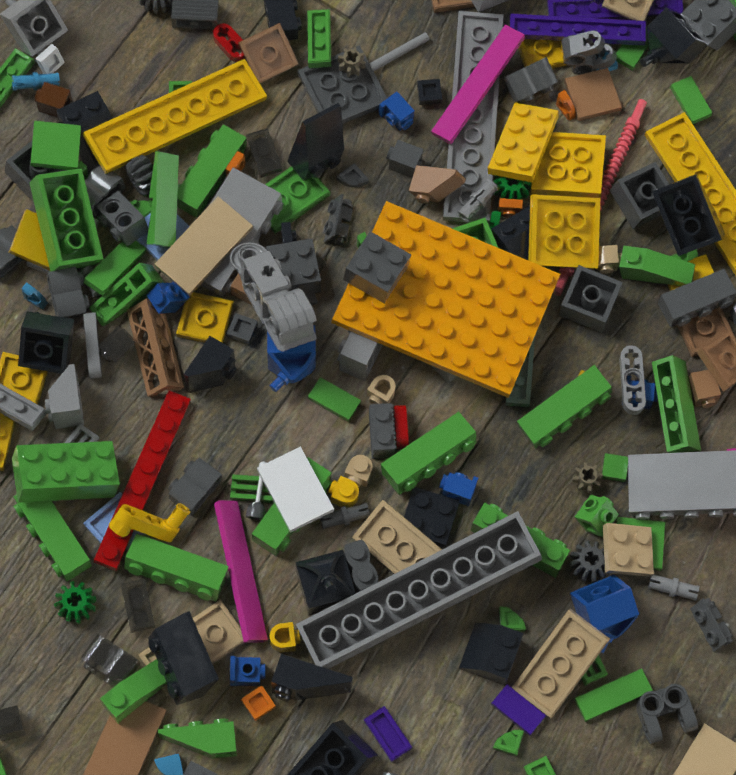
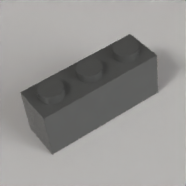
M722 269L662 294L658 305L670 328L675 325L681 327L688 324L692 318L697 316L703 318L716 308L725 309L732 305L736 296V290L725 269Z

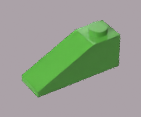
M624 246L619 268L622 279L683 286L693 281L695 264L647 248Z
M138 263L89 308L92 312H96L97 320L102 326H105L126 313L131 307L148 299L146 295L158 283L165 282L153 265Z
M157 659L118 683L100 698L102 705L117 724L167 685L165 677L159 672Z

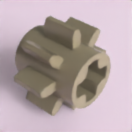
M356 47L349 50L345 48L344 55H338V62L341 63L339 71L344 70L347 73V77L355 74L359 76L360 68L365 69L366 62L363 61L364 53H359Z
M584 462L582 469L575 468L574 473L577 476L573 477L572 483H577L578 492L587 490V493L590 494L593 487L599 489L601 484L596 480H600L603 474L597 473V465L591 467ZM583 477H591V479H588L587 481L583 479Z

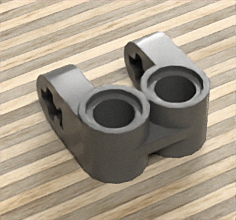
M593 30L570 35L562 39L564 64L571 66L574 74L581 75L596 71V69L610 67L617 59L616 52L610 45L605 44L604 38L597 31ZM593 39H596L597 41L591 46L590 44L593 42ZM605 52H608L609 54L606 55V59L603 60L602 57H604Z
M671 684L657 691H648L637 702L636 710L649 744L663 740L657 717L669 713L677 714L680 725L685 733L698 729L697 719L687 691L681 685ZM668 694L677 695L680 702L678 704L671 703L668 700ZM652 701L656 705V710H647L644 702Z

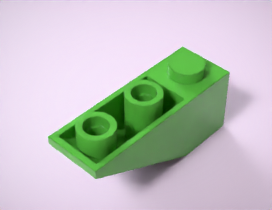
M226 718L216 719L212 724L194 721L188 723V726L178 727V724H167L163 726V729H158L159 738L209 758L237 756L234 721L229 722Z

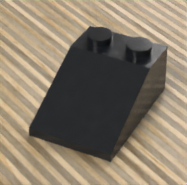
M98 91L56 110L59 123L81 126L79 159L87 166L88 175L92 169L97 168L100 164L83 137V133L113 119Z
M339 103L302 121L287 162L303 181L311 177L317 178L324 170L328 168L333 169L341 162V156L344 152L342 111Z
M697 174L652 191L678 256L723 239L725 233Z
M281 654L271 681L272 693L276 694V698L287 702L290 699L296 701L351 693L353 677Z
M344 720L333 722L287 775H361L378 754Z

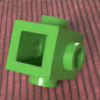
M590 495L574 517L586 532L603 537V525L613 523L619 514L614 509L613 502L607 497Z

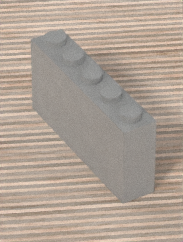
M234 167L212 200L213 202L219 196L253 225V229L238 245L248 242L259 244L258 240L261 235H265L271 227L272 222L270 221L274 214L278 215L284 204L282 203L281 193ZM230 254L201 284V286L222 298L226 292H231V284L238 274V271L231 264Z
M736 450L628 455L629 513L635 516V519L643 520L650 519V516H660L661 519H673L674 515H684L685 518H698L699 514H708L709 517H723V513H733V516H736Z

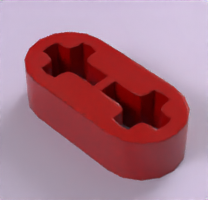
M225 23L217 25L213 30L214 42L233 62L246 59L243 52L239 54L238 52L234 53L233 46L238 50L241 49L238 42L243 39L230 25ZM220 32H222L223 34H226V33H227V38H228V40H227L224 36H221V37H220V36H219V33H220Z
M394 405L396 450L403 449L409 445L406 405Z

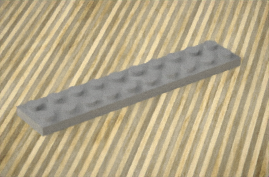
M458 12L452 100L502 30L503 14ZM499 76L451 145L448 144L447 169H456L466 178V181L462 186L444 198L443 220L465 222L458 216L457 212L470 200L469 196L472 193H476L486 180L492 181L493 175L488 174V165L495 149ZM491 197L486 202L484 209H480L469 222L486 218L489 224Z

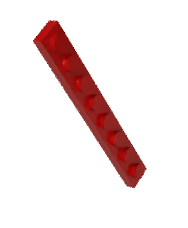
M168 390L113 517L123 504L143 511L191 401L190 398ZM108 526L95 555L94 563L117 571L134 529L127 536L121 537Z

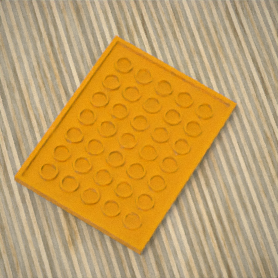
M386 201L372 232L411 254L409 265L385 304L348 283L331 323L509 398L560 274Z

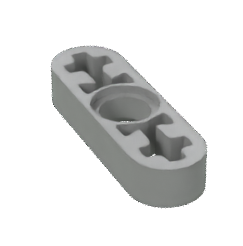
M96 312L84 313L90 379L102 378Z
M626 346L619 358L623 408L627 413L637 415L643 411L646 403L642 352L638 347ZM628 353H632L633 357H637L634 359L633 368H629L630 360L626 358ZM628 375H635L638 377L639 383L635 386L629 385L626 382V377ZM632 392H636L635 400L640 402L637 407H633V404L629 403L632 399Z

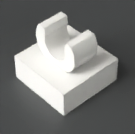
M53 44L38 52V56L35 58L43 74L54 73L65 63L58 48Z

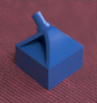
M267 332L268 370L277 376L269 385L274 392H277L283 385L296 383L304 379L315 370V340L281 352L276 348Z
M616 575L570 592L576 613L610 638V643H612L613 639L620 637L639 615L631 587ZM607 643L606 646L603 648V650L601 651V653H604V652H605L608 643Z

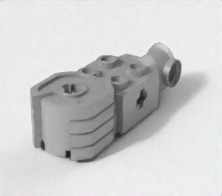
M248 242L236 246L230 254L231 264L238 271L244 292L262 324H265L267 332L276 348L283 352L316 340L313 322L317 321L313 307L303 290L297 288L289 291L291 289V282L287 275H283L279 260L277 258L274 259L270 251H267L257 243Z

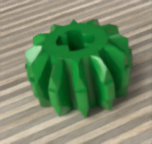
M496 175L495 180H493L498 187V191L494 195L505 199H527L529 196L528 191L531 190L532 186L527 181Z
M71 581V588L67 589L66 586H61L64 594L56 593L55 597L59 601L54 603L55 609H60L58 612L60 618L66 616V622L70 623L73 617H75L77 624L81 623V616L89 620L90 616L87 611L95 612L96 608L92 604L97 599L96 596H91L93 593L91 587L85 589L83 582L76 587L74 581ZM73 599L79 600L78 606L72 605Z

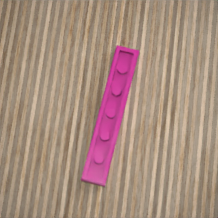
M504 25L431 130L432 135L450 145L454 142L525 39L523 33Z
M218 500L214 503L225 558L227 566H229L228 572L244 643H263L268 638L238 501Z

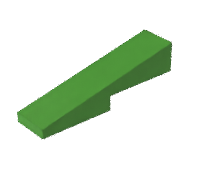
M155 151L149 198H153L146 244L170 248L176 241L179 155Z

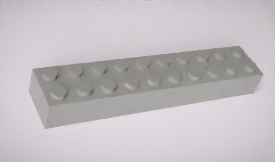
M517 511L297 623L296 626L315 665L329 669L541 561L542 557L522 517Z

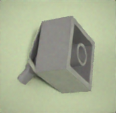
M6 0L5 3L9 8L0 13L1 18L20 49L32 57L68 31L51 0Z

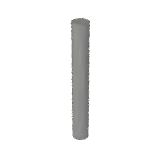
M425 32L369 63L372 70L375 71L429 41V36Z

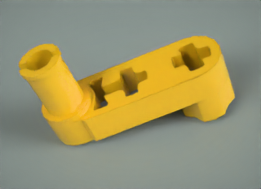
M178 503L168 519H162L130 505L123 504L109 523V527L121 537L127 536L134 529L162 541L172 542L180 531V525L190 514L188 507Z

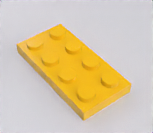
M515 102L488 165V174L533 183L558 120L559 111Z

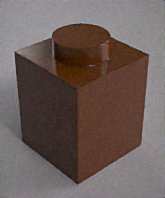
M44 82L42 88L38 89L35 95L38 111L58 118L56 110L72 102L71 91Z

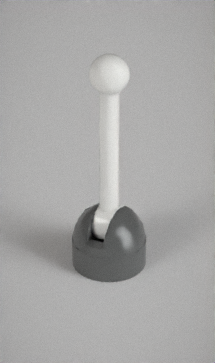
M263 461L259 464V466L266 464L267 462ZM259 476L256 501L251 503L246 511V518L253 520H262L266 514L265 507L260 502L263 488L261 476Z

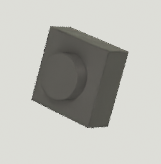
M235 313L227 332V337L250 344L258 321Z

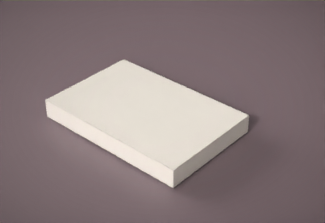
M301 446L257 467V471L290 533L334 511Z

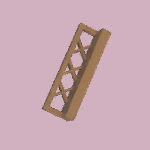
M145 299L128 309L127 313L147 396L154 397L165 390L179 391L184 388L166 313L159 314L150 300ZM142 310L143 317L141 323H138L136 313ZM145 331L148 334L146 345L143 344L142 340ZM150 353L153 354L154 358L151 367L147 361ZM156 374L158 375L160 385L154 388L153 379Z

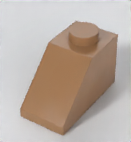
M416 165L409 192L421 203L428 204L429 201L440 202L462 186L466 178L456 169Z

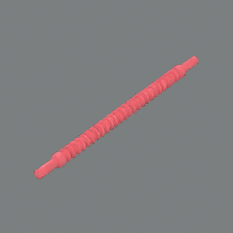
M643 99L638 100L632 116L627 119L626 126L623 128L624 132L621 133V137L618 139L619 143H616L617 148H614V153L611 154L612 159H609V164L606 165L607 170H604L600 211H602L601 206L605 204L604 201L607 200L606 195L610 193L611 184L614 183V179L617 177L616 173L619 172V168L622 166L623 157L629 151L628 146H631L636 130L640 127L639 120L647 105V102ZM560 267V277L553 294L561 296L567 280L573 276L575 268Z

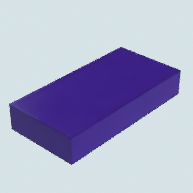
M508 684L491 703L494 708L529 736L546 717L545 714Z
M385 706L364 719V723L390 762H393L412 749V746Z

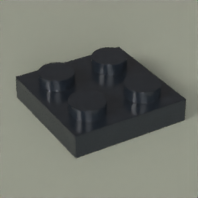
M414 487L404 517L438 546L446 548L460 500Z

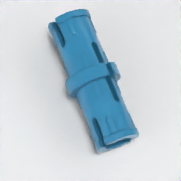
M33 72L32 75H12L13 90L33 88L34 91L42 88L44 82L60 86L58 72L50 74Z

